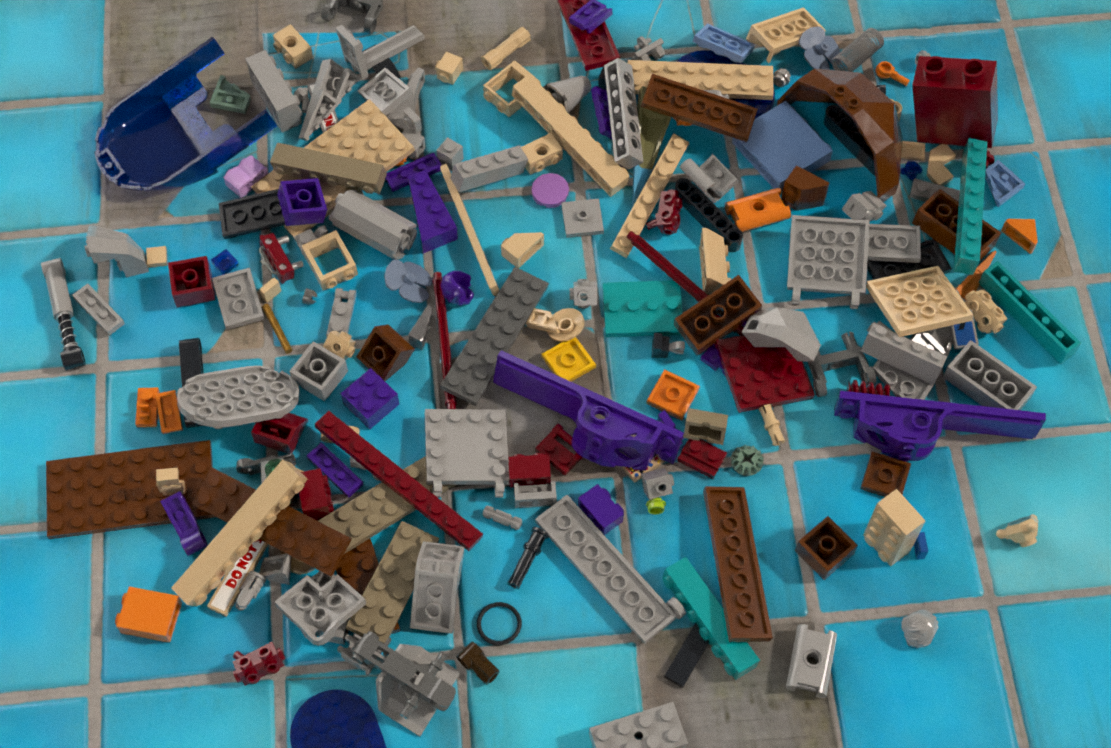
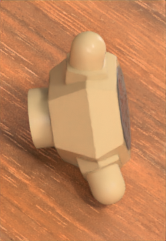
M1034 514L1019 518L1008 523L1005 529L997 530L996 536L1000 539H1011L1015 543H1020L1021 547L1033 545L1037 542L1036 536L1039 520Z

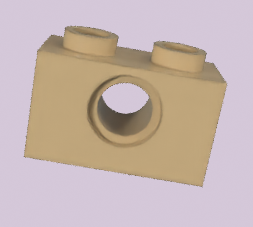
M291 24L273 34L275 50L278 53L281 52L285 61L288 64L291 63L295 69L313 59L311 46Z
M552 133L521 147L528 158L525 168L530 175L540 172L545 167L557 164L562 160L563 149Z

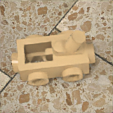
M973 290L965 296L966 301L964 303L972 310L973 317L978 322L977 327L981 332H986L987 334L993 332L995 334L1004 327L1002 324L1007 318L1003 310L992 301L991 296L984 290L975 292Z

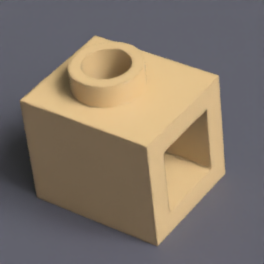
M446 52L442 59L436 63L437 79L453 85L463 70L462 58Z

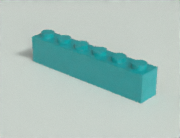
M997 261L983 271L978 283L1060 364L1076 353L1081 342L1001 263Z
M685 557L667 567L662 576L664 585L675 594V598L687 611L689 620L692 623H697L700 628L699 633L705 641L709 640L713 654L721 659L727 674L737 680L755 669L760 659L748 642H729L724 610L689 560Z

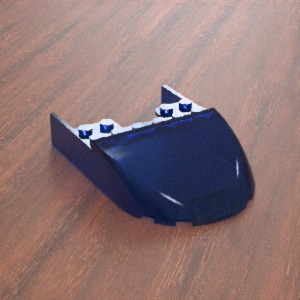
M214 37L202 43L123 98L105 115L106 120L96 133V151L94 152L100 170L112 183L121 188L134 191L167 190L196 183L218 173L217 168L277 127L266 110L237 130H234L231 125L224 124L212 131L196 107L207 99L208 93L197 78V73L225 54Z

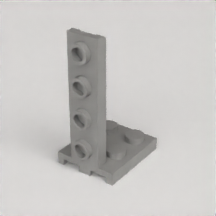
M343 25L336 27L344 59L352 64V69L355 72L359 71L362 79L369 76L367 70L372 68V66L425 39L424 34L413 25L362 52L363 45L359 39L356 40L350 30H346Z

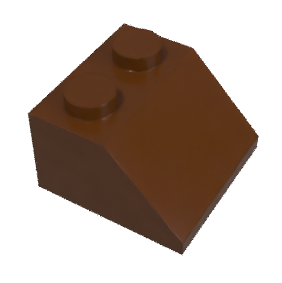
M796 165L785 180L781 199L785 206H789L796 211L821 207L826 199L829 182Z
M389 324L374 326L357 358L368 369L371 368L386 381L407 363L415 349Z

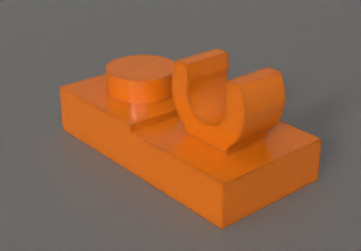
M158 387L138 388L135 421L137 428L157 427L158 409L155 394L160 393Z
M176 390L155 394L162 434L182 431L183 427L180 410L177 406Z

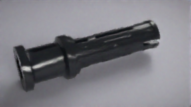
M533 527L528 542L524 543L523 554L507 582L512 588L520 589L533 560L541 553V547L545 539L549 538V534L543 529Z

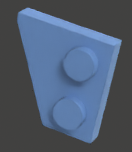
M999 160L986 169L985 178L998 207L1025 186V183Z

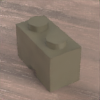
M688 408L683 438L698 441L700 438L707 440L709 443L723 445L728 415Z

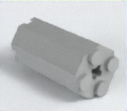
M354 189L346 191L344 194L340 193L336 197L335 208L329 216V220L333 222L334 226L394 260L403 258L406 255L403 253L405 249L410 250L417 235V230L414 229L417 227L415 223Z

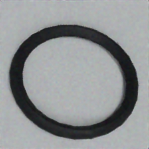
M495 602L487 605L481 610L477 618L478 633L486 642L493 645H505L512 642L520 633L522 620L518 611L510 604L504 602ZM493 607H506L516 616V631L506 640H492L482 631V617Z

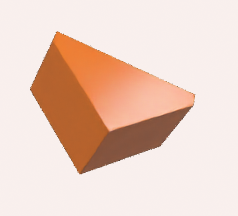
M1007 219L1001 231L1029 254H1032L1038 243L1035 219Z

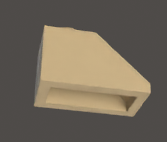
M541 232L513 234L501 244L502 257L515 267L520 268L544 245V234Z

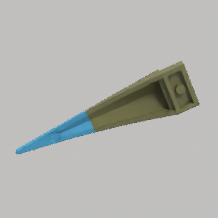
M644 86L639 89L637 102L643 163L633 167L632 207L651 175L657 154L671 120L670 116L641 107L647 89Z

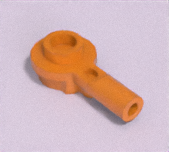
M883 61L876 66L875 73L880 78H892L905 86L910 82L909 79L898 74L894 70L895 67L887 61Z

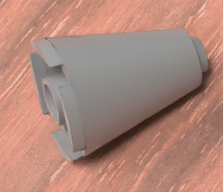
M578 76L548 83L543 88L549 91L558 103H561L567 113H569L591 91V82L585 76Z

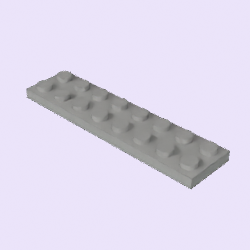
M568 495L564 496L535 519L536 524L549 534V538L644 645L677 618L672 609Z

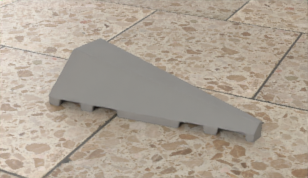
M332 59L322 60L299 139L304 141L310 139L309 136L320 127V123L328 118L341 103V99L345 94L352 90L351 87L356 82H359L360 76L349 68L344 69Z

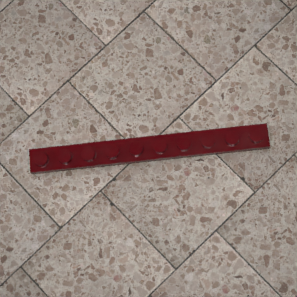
M330 411L315 423V428L461 546H464L466 550L470 551L483 538V533Z

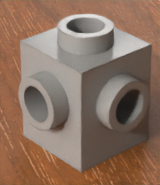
M578 279L577 282H573V288H570V300L574 301V306L588 308L589 305H597V281L589 282L588 279Z

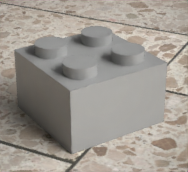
M312 342L289 372L291 378L297 382L298 386L325 401L347 374L348 369L346 360L319 344Z

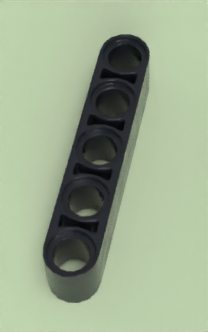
M828 106L823 120L824 126L875 176L873 152L855 122L839 106Z
M678 179L675 184V190L679 192L678 196L682 199V206L704 228L724 237V245H728L729 252L739 251L743 238L742 231L689 179Z
M199 337L179 340L182 387L186 384V380L204 373L202 346ZM184 416L186 428L204 426L187 420Z

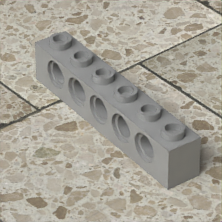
M617 58L604 65L614 159L617 164L631 169L643 163L633 70L630 64Z

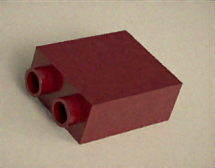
M919 56L912 84L917 142L965 146L968 139L971 138L987 141V148H992L998 122L997 61Z

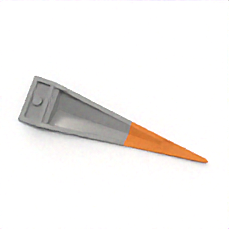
M996 251L991 252L977 266L974 274L968 275L955 289L964 302L966 301L965 296L973 290L976 292L982 273L991 264ZM950 326L916 333L910 338V340L938 351L945 356L949 355L953 344Z

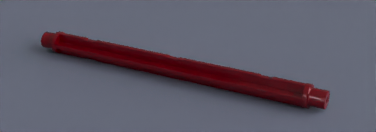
M633 231L628 233L626 238L631 241L632 245L698 302L708 296L640 235H636ZM741 325L733 332L742 336L744 327Z
M435 272L433 273L432 283L434 285L444 380L452 367L445 298L441 290L442 273ZM444 391L445 406L447 409H456L457 401L455 396Z

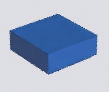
M920 532L914 543L917 560L925 559L929 552L925 532Z

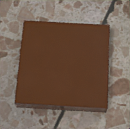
M872 451L860 489L884 497L896 489L903 494L911 463Z

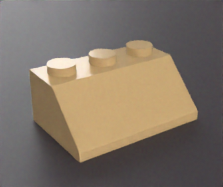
M702 228L699 246L703 291L710 295L731 280V278L727 277V273L730 272L729 261H726L728 245H724V237L707 228Z

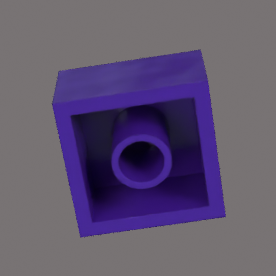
M318 178L281 181L277 195L286 226L324 222L327 207Z
M371 368L341 392L343 404L369 429L374 427L399 405L398 393Z

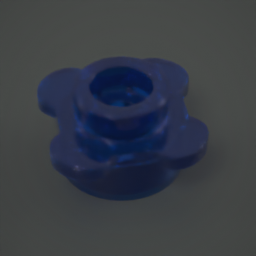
M908 161L905 167L900 169V173L906 175L911 181H914V178L916 179V176L923 171L915 161Z

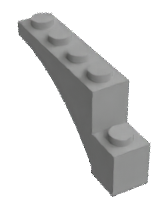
M419 67L415 73L410 75L407 84L413 91V94L386 116L414 146L415 151L407 157L412 160L419 159L426 148L425 137L421 136L420 132L415 133L411 128L408 129L403 121V111L408 107L416 113L417 100L425 83V71Z

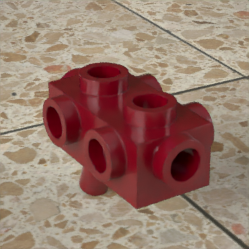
M677 190L661 191L659 210L655 215L656 219L646 223L648 230L658 226L662 234L672 235L677 233L680 225L679 213L682 209V199L679 198Z
M270 642L246 655L236 651L233 654L235 659L233 664L236 670L232 672L237 683L242 681L245 686L256 684L261 677L269 673H277L284 666L283 660L286 658L282 649H276L273 642Z

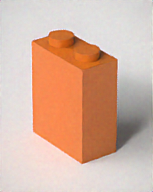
M129 586L127 593H124L122 597L123 606L121 612L117 614L115 619V625L121 634L170 643L182 606L179 596Z

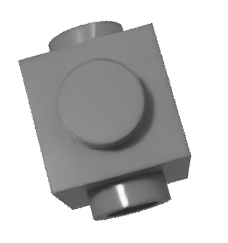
M665 468L641 474L644 493L649 499L673 494L672 486H674V479L672 474H669Z

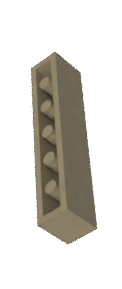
M282 143L276 144L270 160L274 171L278 174H290L296 178H318L319 182H327L333 186L341 185L351 190L360 189L370 194L373 192L380 194L387 175L382 164Z

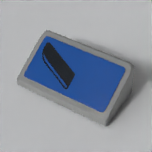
M974 318L972 321L950 326L954 349L962 350L970 340L979 345Z

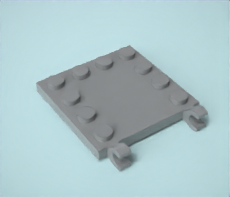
M792 215L787 290H793L791 304L799 305L801 291L851 294L850 309H858L860 295H865L869 220Z
M425 409L427 485H433V494L441 498L442 485H494L495 498H503V493L505 492L504 485H509L505 410Z

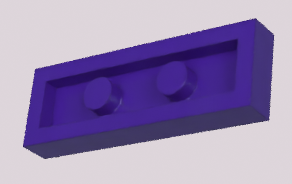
M594 86L591 89L599 132L603 136L612 139L607 91Z
M433 152L388 172L385 181L391 191L394 192L409 185L408 176L426 170L430 176L441 171L440 166L442 165Z
M322 442L306 455L307 459L317 469L321 468L322 473L327 475V478L348 498L364 485L363 481Z

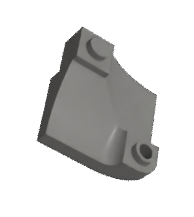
M319 571L311 578L308 575L274 603L302 631L312 644L320 646L331 640L335 636L336 630L366 605V600L338 574L336 576L333 574L331 577Z

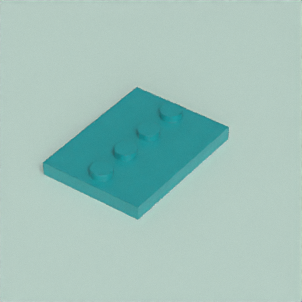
M674 280L607 282L602 284L605 337L654 336V333L681 335L674 326V319L682 314L680 285Z

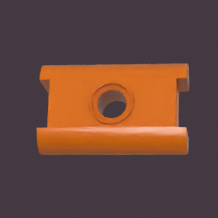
M780 188L725 202L726 214H731L735 225L742 232L791 218L790 207L785 206L780 197Z

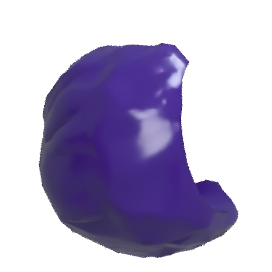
M458 270L448 272L443 276L441 290L444 298L452 304L459 306L468 305L474 297V293L468 288L471 286V276Z

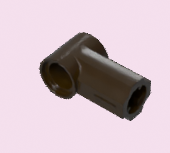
M473 641L456 656L464 668L471 670L486 685L493 682L500 673V670L485 657L482 649Z

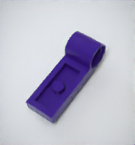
M181 491L160 501L179 535L180 543L188 556L208 546L206 538Z

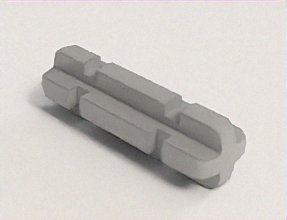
M486 506L483 510V517L487 519L493 518V521L505 526L510 525L515 530H519L522 525L521 518L516 516L513 518L511 514L498 509L494 510L491 506Z

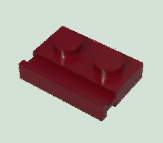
M688 439L677 461L714 479L727 456V452L701 439L699 441Z

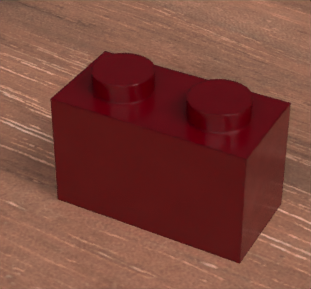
M535 453L529 456L516 454L508 457L510 487H514V483H518V486L551 484L549 454Z

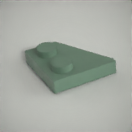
M220 75L210 100V107L246 114L251 97L245 91L240 90L234 83L228 82L226 77Z

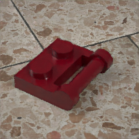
M558 423L535 447V452L545 455L549 454L550 464L566 476L583 457L577 453L574 455L555 440L559 436L572 446V436L563 430L564 427Z

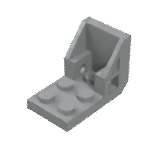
M423 541L415 569L410 628L453 633L464 546Z

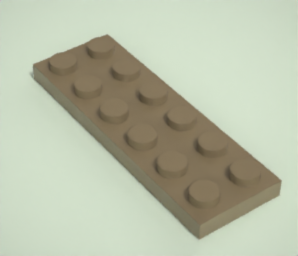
M403 521L400 523L362 595L366 600V605L351 616L346 625L347 630L360 636L371 631L379 637L378 641L383 644L390 638L413 593L416 563L423 541L438 543V537Z

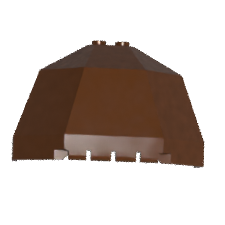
M813 69L798 79L781 96L777 106L784 101H787L789 105L795 101L837 103L852 117L873 152L877 197L882 202H885L896 194L900 179L903 136L894 102L859 72Z

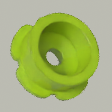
M660 497L650 499L646 502L648 512L654 515L663 513L666 502Z

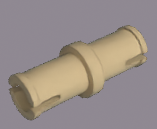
M771 404L764 405L765 409L760 407L759 411L765 422L764 428L769 432L773 446L780 445V441L783 444L785 439L779 427L780 422L776 420Z

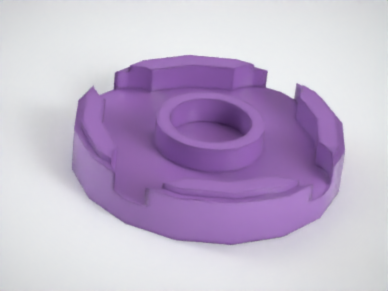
M542 174L532 184L533 199L537 204L546 206V208L560 206L561 202L566 201L569 194L567 181L558 174Z

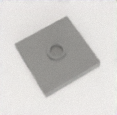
M599 199L561 202L566 238L604 234Z

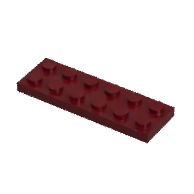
M557 0L585 71L604 67L609 62L620 58L605 21L591 33H587V30H581L569 23V17L590 0Z

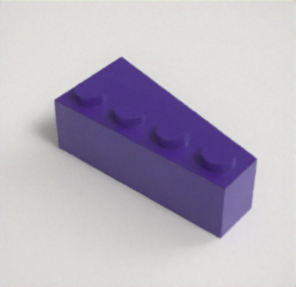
M426 170L408 176L423 254L458 240L457 226Z

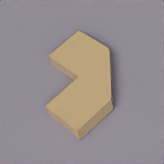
M940 144L930 150L926 176L934 184L944 186L954 178L944 166L956 157V154L948 145Z

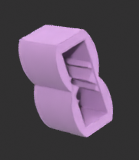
M251 155L242 159L237 167L226 172L224 176L225 185L242 198L252 191L251 186L265 177L268 171L262 163Z

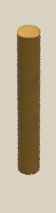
M268 303L264 304L262 309L285 353H291L293 349Z

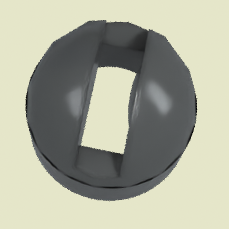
M306 288L302 303L307 305L314 304L316 301L312 297H318L317 293Z

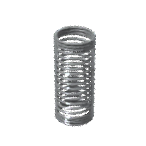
M868 28L832 59L834 70L845 71L840 66L839 59L841 65L848 72H853L884 45L883 36L878 30Z

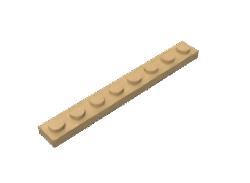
M673 133L610 247L611 250L625 258L628 257L634 245L631 244V241L626 236L630 231L640 235L660 198L661 191H664L690 142Z

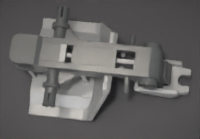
M368 631L362 637L354 634L353 637L346 635L344 640L350 646L344 648L339 645L337 651L346 662L366 671V675H369L374 667L381 670L376 679L378 710L419 737L437 709L446 711L454 700L456 690L453 684L461 672L444 662L448 655L444 654L443 651H440L436 657L421 646L399 644L394 651L388 647L391 638H388L383 644L378 641L379 637L371 631Z

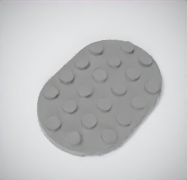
M267 366L239 367L203 373L186 380V384L178 389L177 406L187 420L215 429H222L223 427L282 418L296 407L299 400V387L297 382L283 371L278 373L277 371L270 370L271 367Z

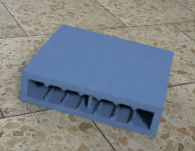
M787 101L754 119L747 142L735 138L732 139L733 145L773 189L780 188L781 191H783L785 180L796 165L812 173L830 162L833 151L830 145L820 138L818 132L813 130L808 125V122Z

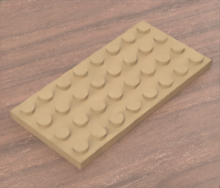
M370 99L304 147L315 151L382 164L386 172L415 151L414 146ZM273 170L252 185L251 188L258 194L279 189L281 181L309 178H296L290 174L281 175ZM323 181L319 182L327 207L325 218L334 210L336 197L340 193L344 194L351 189L341 185L333 186ZM316 224L283 226L294 238V236L311 229Z

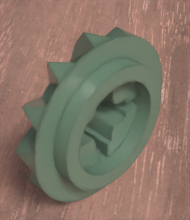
M745 444L742 447H737L732 453V467L741 475H754L763 466L764 457H762L761 451H758L754 445L747 446ZM744 456H746L747 458L752 457L751 463H749L748 461L743 462Z

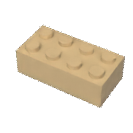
M896 489L877 503L863 536L866 543L876 549L880 559L892 566L911 551L925 520Z

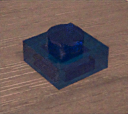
M227 249L211 259L212 264L222 275L229 273L239 265L238 261Z

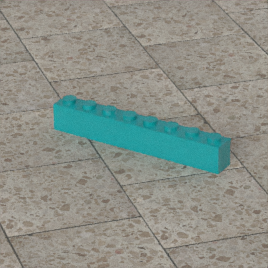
M969 138L962 152L954 272L969 275L974 274L980 262L987 141Z

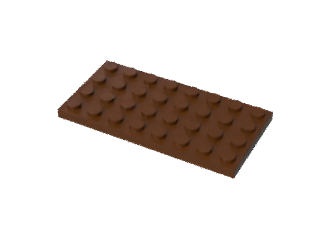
M204 440L46 461L48 539L172 523L160 502L171 495L164 496L156 486V469L178 468L179 480H184L185 494L182 495L195 519L215 518L210 513L192 505L211 468H213L211 441Z

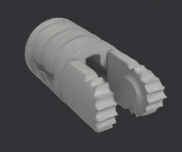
M249 571L248 576H246L245 581H243L242 586L239 588L240 594L235 603L236 609L244 610L252 598L256 599L257 594L266 582L264 576L255 571Z

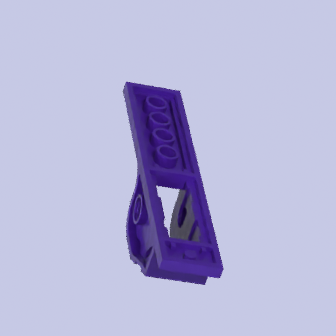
M502 350L498 354L493 383L571 418L577 426L572 437V447L580 456L601 466L631 467L635 470L644 471L647 470L655 454H658L663 461L674 464L684 432ZM595 415H603L605 419H597Z
M840 391L834 408V416L844 419L854 418L853 438L881 450V453L905 462L920 461L927 458L932 453L942 429L1033 439L1036 438L1046 421V413L848 391ZM876 433L881 435L883 442L880 441Z

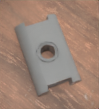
M805 624L797 625L786 689L794 692L796 688L816 692L815 697L818 698L827 697L837 633L829 630L825 634L808 630V625ZM808 657L814 658V659L816 660L817 664H815V665L810 664V663L807 661V658H808Z

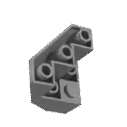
M94 225L89 226L85 251L87 257H92L94 264L115 259L119 270L124 271L126 278L149 272L143 249L128 234Z
M778 307L763 308L749 317L742 331V334L754 347H786L797 361H814L821 346L805 313L801 311Z

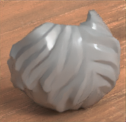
M921 609L902 619V630L907 645L922 648L931 644L938 629V621L935 615L928 610Z

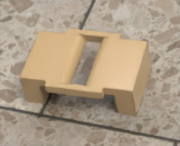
M178 468L156 469V486L164 496L173 495L179 491L185 494L184 480H179Z

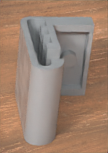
M711 155L700 167L692 159L685 160L680 166L681 170L713 203L719 201L739 182L714 155Z

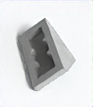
M282 554L264 558L259 574L264 576L266 580L290 585L292 556Z

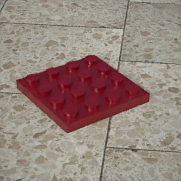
M744 335L720 339L715 342V347L739 413L756 410L760 407L765 408L764 405L767 404L777 406L814 398L815 394L803 362L797 361L786 347H754Z

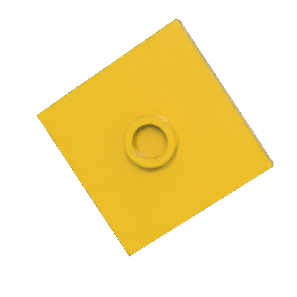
M576 337L563 341L541 354L542 359L553 374L570 382L596 368L595 362Z

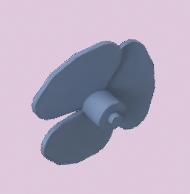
M819 26L810 27L802 33L799 39L800 47L805 50L804 57L813 69L829 70L827 60L832 64V59L840 53L839 46L831 36H825L824 29Z
M392 260L386 267L384 274L387 288L392 291L399 289V294L403 299L414 303H422L428 300V291L419 285L429 287L433 284V279L421 266L412 262L402 263L400 260Z

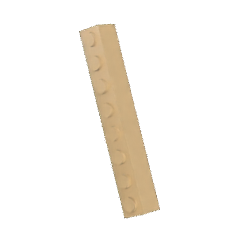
M529 74L513 86L512 96L549 134H553L560 146L610 197L627 185L629 180L627 170L624 167H620L615 162L614 157L608 154L603 149V146L591 137L589 131L583 129L578 124L577 119L567 113L565 107L553 98V95L541 86L538 79L533 78Z
M282 460L171 587L172 590L187 605L197 607L204 603L209 592L219 586L222 577L234 568L236 561L248 552L249 546L262 536L263 530L276 520V515L290 504V499L304 488V483L308 479L292 463Z

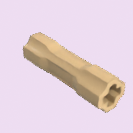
M520 27L499 46L481 57L483 65L488 70H492L517 48L524 46L531 40L528 30Z

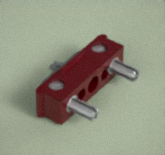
M274 233L260 235L259 253L263 258L260 261L261 264L266 265L272 274H276L282 284L287 280L293 279L294 270L303 267L304 264L302 261L291 264L280 246L289 242V237L286 235L276 239ZM265 256L267 257L270 265L267 262H264L266 259Z

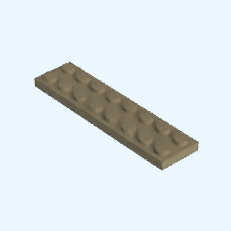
M426 456L403 469L433 493V485H427ZM381 482L318 521L352 538L345 551L347 553L417 509ZM442 485L441 494L456 485Z

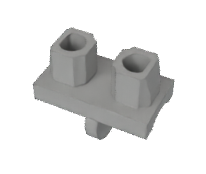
M643 36L637 38V45L634 46L635 50L639 51L634 53V57L631 60L651 61L648 56L651 53L656 61L661 59L665 55L662 47L664 41L660 38L651 43L650 38L645 39Z

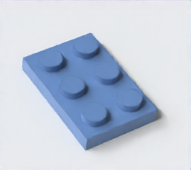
M708 23L694 35L692 41L701 48L710 49L715 54L726 56L731 61L742 63L753 52L755 44Z

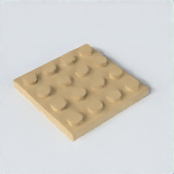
M939 266L867 281L866 288L899 337L969 322L973 319L972 312Z

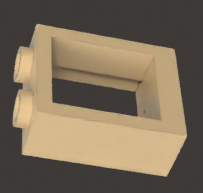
M514 60L483 85V96L486 101L493 103L499 112L510 117L522 106L516 99L508 103L496 91L512 78L519 82L529 74L533 78L536 77Z
M337 230L302 245L303 255L322 290L333 288L337 284L345 280H351L358 275L356 264ZM339 248L347 265L323 275L314 258Z

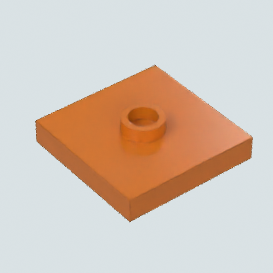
M664 369L646 404L662 412L665 410L667 414L682 421L700 386Z

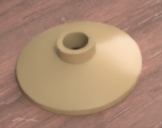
M562 309L553 314V318L560 331L559 334L547 333L555 341L571 340L582 331L585 323L584 317L576 309Z

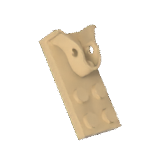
M803 7L751 25L746 40L759 46H765L769 51L766 61L770 63L772 57L781 52V50L798 45L802 33L807 29L817 26L823 27Z

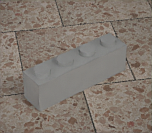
M520 145L454 164L450 179L458 192L466 191L524 173L528 158Z
M873 323L860 350L933 385L947 356L938 351H934L904 336L899 337L897 333Z

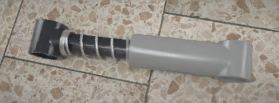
M57 258L42 262L41 267L47 283L53 316L59 323L58 329L61 331V343L64 347L60 355L66 371L86 366L83 351L75 341L76 335L73 332L75 328L72 327L73 320H71L74 314L62 259Z

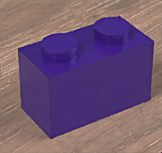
M598 484L578 498L579 508L603 535H606L623 522V508L618 503L615 504L611 500L610 493L605 488L602 489Z

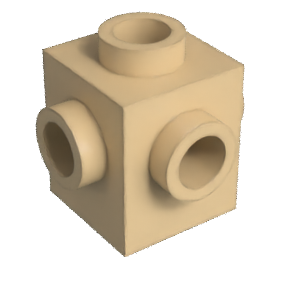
M331 331L323 347L346 360L354 354L356 341L352 340V336L346 332Z

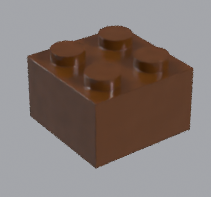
M827 516L798 541L795 552L823 580H826L854 555L858 545Z

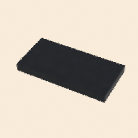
M279 189L219 203L223 238L229 239L286 225L277 195Z
M934 239L920 243V263L867 261V270L873 280L939 266L942 272L946 274L951 272L952 268Z

